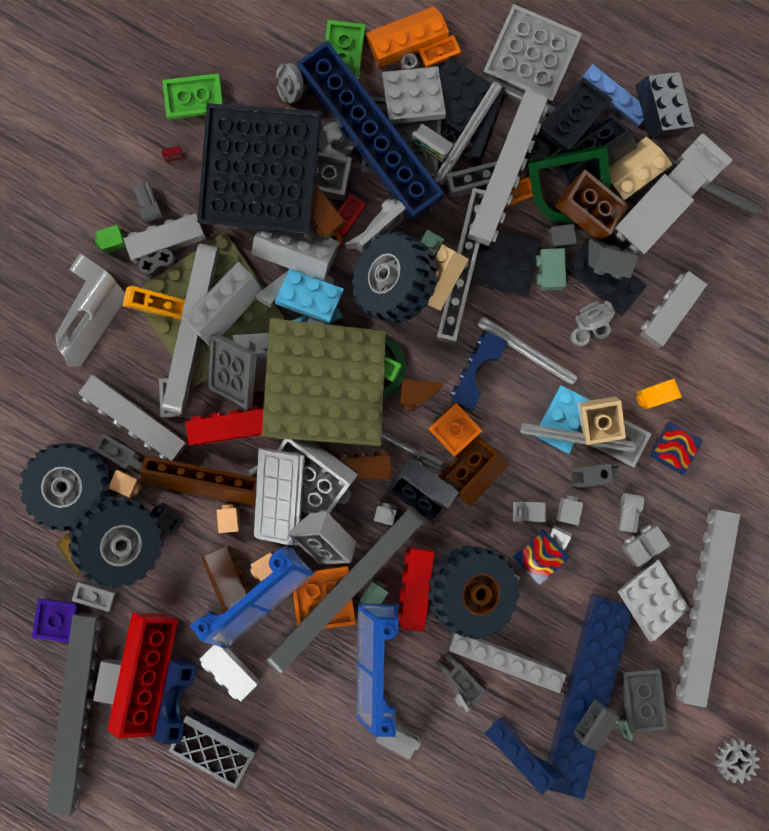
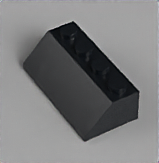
M611 113L589 128L570 152L605 145L608 148L610 166L636 149L637 145L632 130ZM560 148L549 156L564 154L566 152H564ZM597 158L554 166L567 186L584 169L592 176H596L599 173Z

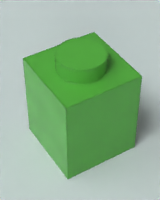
M118 225L96 231V245L98 249H101L106 254L126 248L123 239L125 238L123 229Z

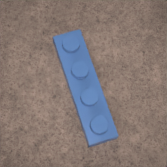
M592 64L582 77L613 99L610 106L638 128L644 120L640 102Z

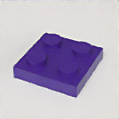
M39 598L32 638L69 643L72 615L77 613L79 603Z

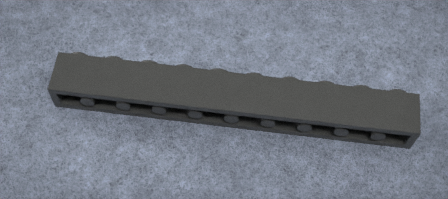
M78 612L72 615L47 807L48 814L71 816L80 805L78 793L83 783L81 770H83L86 760L83 754L88 744L86 731L89 729L91 722L88 715L93 705L91 692L94 690L96 680L93 679L94 671L98 667L96 653L100 649L101 641L98 638L99 632L103 628V621L99 614Z

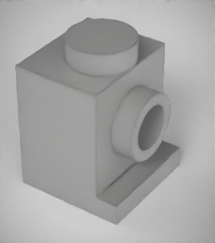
M379 501L374 521L393 526L397 506Z

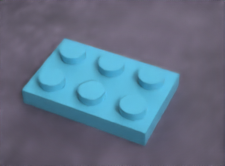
M289 269L275 299V304L330 324L344 289Z
M560 385L539 426L580 433L582 427L577 403L591 400ZM534 436L567 454L570 453L574 442Z

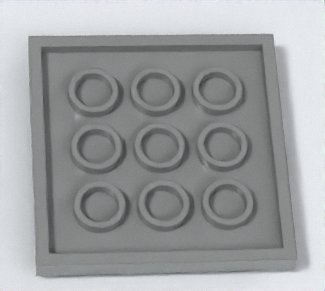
M513 4L485 66L483 75H489L520 91L525 92L529 90L547 97V102L552 103L582 33Z

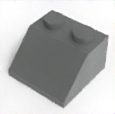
M594 239L589 240V266L594 269L595 273L600 275L610 273L612 277L617 279H623V277L631 278L638 255L623 246Z
M594 699L573 733L581 744L598 751L600 747L606 744L610 731L617 727L619 716L613 710Z

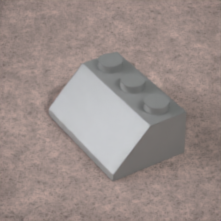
M328 512L310 513L288 533L318 564L351 563L357 542Z

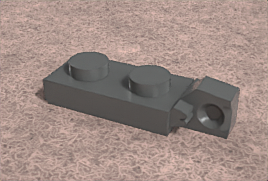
M106 433L102 434L93 450L124 469L132 471L136 468L139 471L141 470L143 462L139 460L141 456L136 451Z

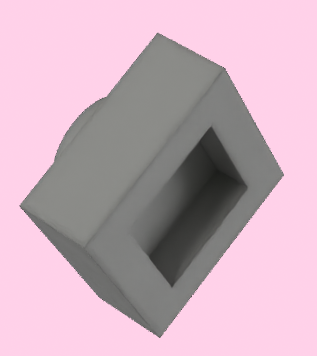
M554 526L550 537L563 550H565L572 536V533L557 526Z

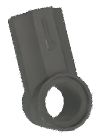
M149 182L137 184L133 189L140 205L139 211L143 221L148 223L162 218L163 212L158 201L155 199Z

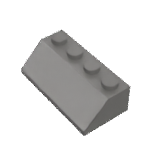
M237 262L182 321L210 346L211 335L216 333L223 335L256 300V295L262 289L253 275Z

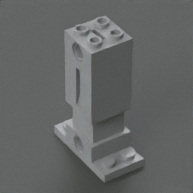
M702 133L674 162L677 165L668 176L664 174L621 220L612 232V238L619 244L624 243L628 247L627 249L638 255V257L644 255L694 201L691 198L700 187L703 188L708 185L733 159Z

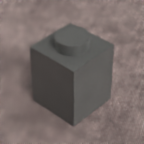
M574 224L551 227L548 231L550 249L570 248L578 241V231L574 229Z

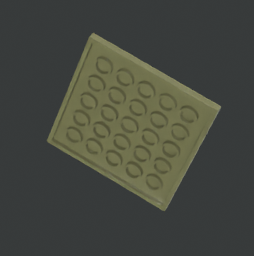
M226 231L205 244L219 247V258L212 288L233 265L239 262L253 275L261 289H264ZM196 251L140 288L186 300ZM255 300L222 336L234 341L233 335L269 333L270 318L285 319L275 304L269 307ZM142 311L173 357L181 319ZM202 339L200 340L191 380V386L194 389L209 379L210 346Z
M270 318L262 437L381 446L386 331Z

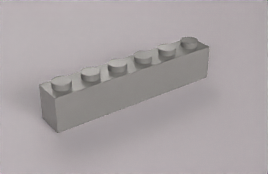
M91 375L78 393L83 397L82 401L86 404L98 407L97 411L105 417L109 415L114 419L113 423L115 425L128 429L130 436L137 440L138 438L142 439L145 442L143 444L145 447L152 451L154 449L160 453L159 457L162 459L176 461L189 444L185 439L98 376Z
M453 632L447 646L449 651L559 694L566 674L561 669L481 638H465Z

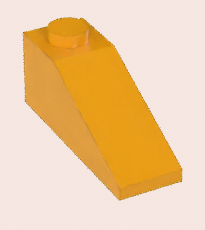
M129 286L126 287L122 306L181 319L185 300Z
M675 379L657 383L636 392L638 395L636 400L643 409L682 397Z

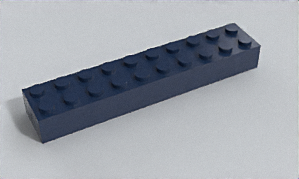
M328 40L296 63L302 78L339 127L342 128L343 132L393 198L400 201L406 207V215L412 222L443 200V191Z
M591 593L547 763L560 775V778L548 790L580 799L585 797L596 750L581 744L573 731L594 699L607 707L609 705L632 617L630 610L624 602Z

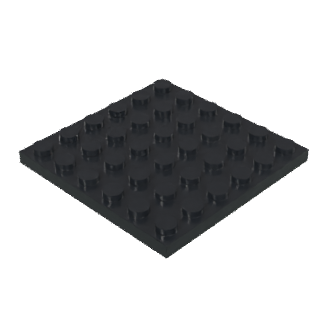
M207 103L197 223L311 234L322 112Z

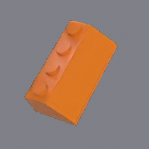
M433 6L366 32L365 37L379 69L401 60L408 53L415 55L419 53L420 48L447 38L449 30L442 14Z

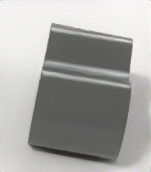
M161 249L154 257H146L140 260L138 267L145 276L154 278L162 270L169 269L175 265L177 259L168 249ZM168 256V262L165 263L164 257Z

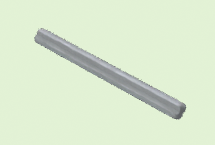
M493 82L434 177L436 183L440 185L444 183L447 174L451 172L501 91L502 86L497 82Z
M482 317L478 322L480 328L507 341V345L568 384L573 385L576 382L577 376L487 318Z
M526 423L521 425L520 432L522 434L586 444L583 433ZM626 440L590 444L592 446L634 452L635 442Z

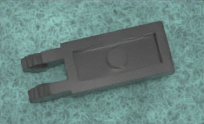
M447 652L445 654L446 659L455 667L449 672L442 662L438 661L436 665L464 698L474 706L487 692Z

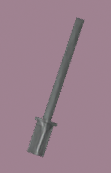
M381 431L383 439L417 456V461L437 471L443 463L442 460L424 451V448L420 452Z

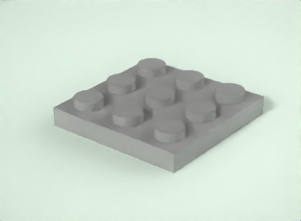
M438 66L382 72L387 115L391 124L445 119L446 113Z
M659 559L653 560L617 591L649 642L655 641L690 609Z

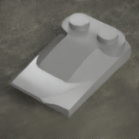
M390 198L382 204L383 209L372 220L365 232L345 243L346 249H355L363 253L364 248L370 245L372 240L387 234L405 218L406 207L395 198L392 200Z

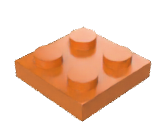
M457 403L428 428L453 457L482 432L479 426Z

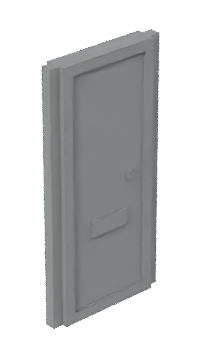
M259 448L254 537L257 539L298 546L288 533L300 523L305 455L269 448Z

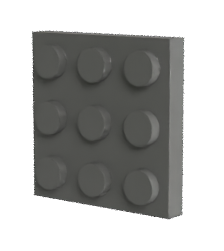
M218 333L212 334L208 388L245 409L252 408L257 353Z

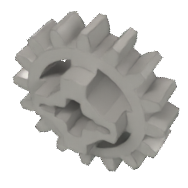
M731 738L730 744L723 741L725 746L723 748L718 746L721 752L715 753V756L719 758V760L715 761V764L719 767L717 769L718 772L723 774L726 780L730 779L733 783H736L738 780L742 784L744 778L750 781L749 775L756 776L753 770L760 767L755 763L760 760L755 755L757 751L753 747L751 748L752 745L748 742L744 743L742 739H738L736 742V740ZM740 749L745 750L747 754L742 753ZM727 767H729L730 769H732V770L734 771V773L728 771Z

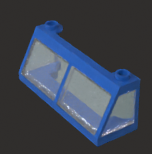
M286 545L270 557L269 567L273 572L225 613L214 615L210 611L205 616L194 621L190 627L202 642L227 648L315 573L293 546Z
M359 603L356 719L375 737H396L395 707L391 708L387 704L386 697H383L384 645L385 640L393 639L398 633V604Z

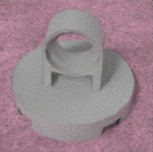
M288 63L278 67L276 78H279V85L276 87L279 96L284 102H298L303 92L308 91L310 87L308 84L303 83L304 79L296 65Z
M336 122L328 123L322 128L319 140L321 152L349 157L352 154L355 146Z
M596 301L583 307L580 310L581 314L579 316L576 315L575 318L579 328L582 330H592L597 338L603 339L611 332L609 322L614 317L615 312L610 302L605 301V304H599ZM604 325L606 326L603 332H596L597 328H600Z

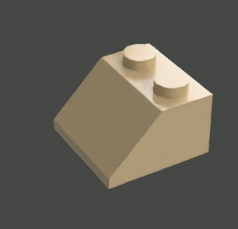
M616 396L577 403L586 445L626 439L622 403Z

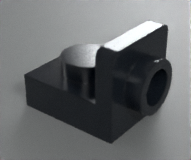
M163 502L155 506L151 511L158 519L156 524H159L169 535H172L184 521Z

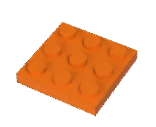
M349 566L313 570L315 574L293 592L297 626L349 572ZM353 598L324 629L356 625Z

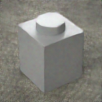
M567 495L566 499L561 498L556 520L579 525L583 503L578 502L577 497Z

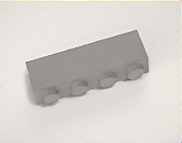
M187 213L180 219H170L165 221L163 225L149 226L146 228V231L128 234V237L123 239L131 261L136 264L143 258L154 257L161 249L174 251L207 239L202 224L197 223L198 215L196 213Z
M689 271L683 275L680 274L675 279L674 284L676 285L672 290L669 289L664 294L663 303L661 305L658 304L652 311L653 317L650 321L647 319L640 328L643 330L640 336L656 348L664 346L708 285Z

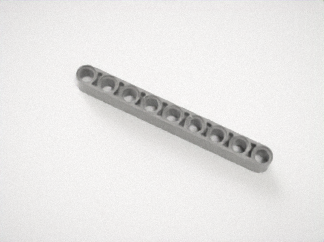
M198 244L164 395L163 411L183 414L185 411L201 338L182 319L212 289L219 258V247Z

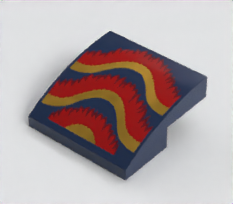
M669 421L666 423L660 438L656 441L650 457L683 476L695 458L703 440Z
M543 529L513 555V558L539 585L570 558Z

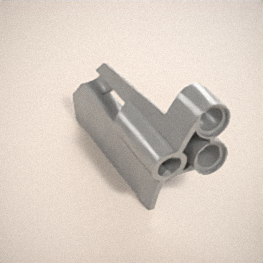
M79 254L69 270L86 280L55 335L58 349L69 367L81 366L123 305L125 292L107 271ZM79 311H86V314L68 339L66 330Z

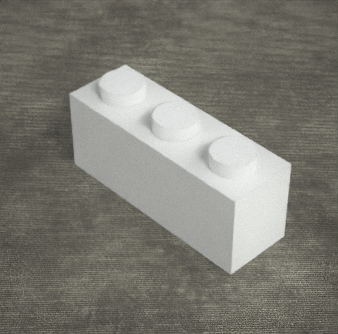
M213 645L199 659L202 662V667L208 672L211 671L215 675V680L220 685H225L229 689L228 693L231 697L238 699L240 702L260 681L228 647L222 648Z

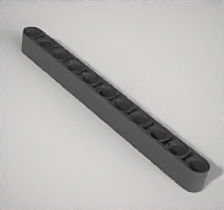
M411 505L266 659V662L280 675L417 530L426 518Z

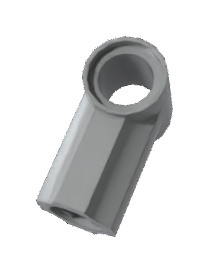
M629 493L622 494L619 530L637 533L639 514L644 506L643 496Z

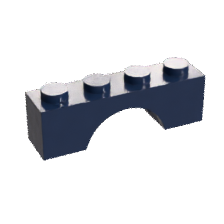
M488 331L485 335H480L476 343L479 347L476 353L472 351L468 359L470 363L468 369L464 368L459 376L461 382L459 386H454L450 394L453 397L452 402L469 411H473L482 394L475 383L476 369L483 362L499 360L508 343L507 341Z
M170 659L155 734L153 736L162 744L181 743L185 723L181 718L179 710L180 697L187 686L193 685L196 665L185 659Z
M504 716L499 718L485 732L541 795L560 778V775L546 761L538 758L526 747L520 739L516 728Z

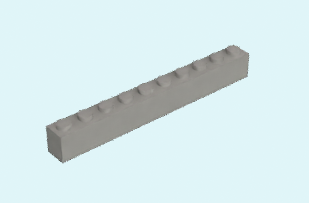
M711 509L707 515L708 528L703 536L705 545L704 550L700 554L701 567L696 575L698 584L697 589L693 592L694 607L690 610L691 623L686 631V637L688 638L687 646L683 649L684 663L679 671L681 680L680 685L678 684L676 688L677 699L685 704L707 707L740 514Z

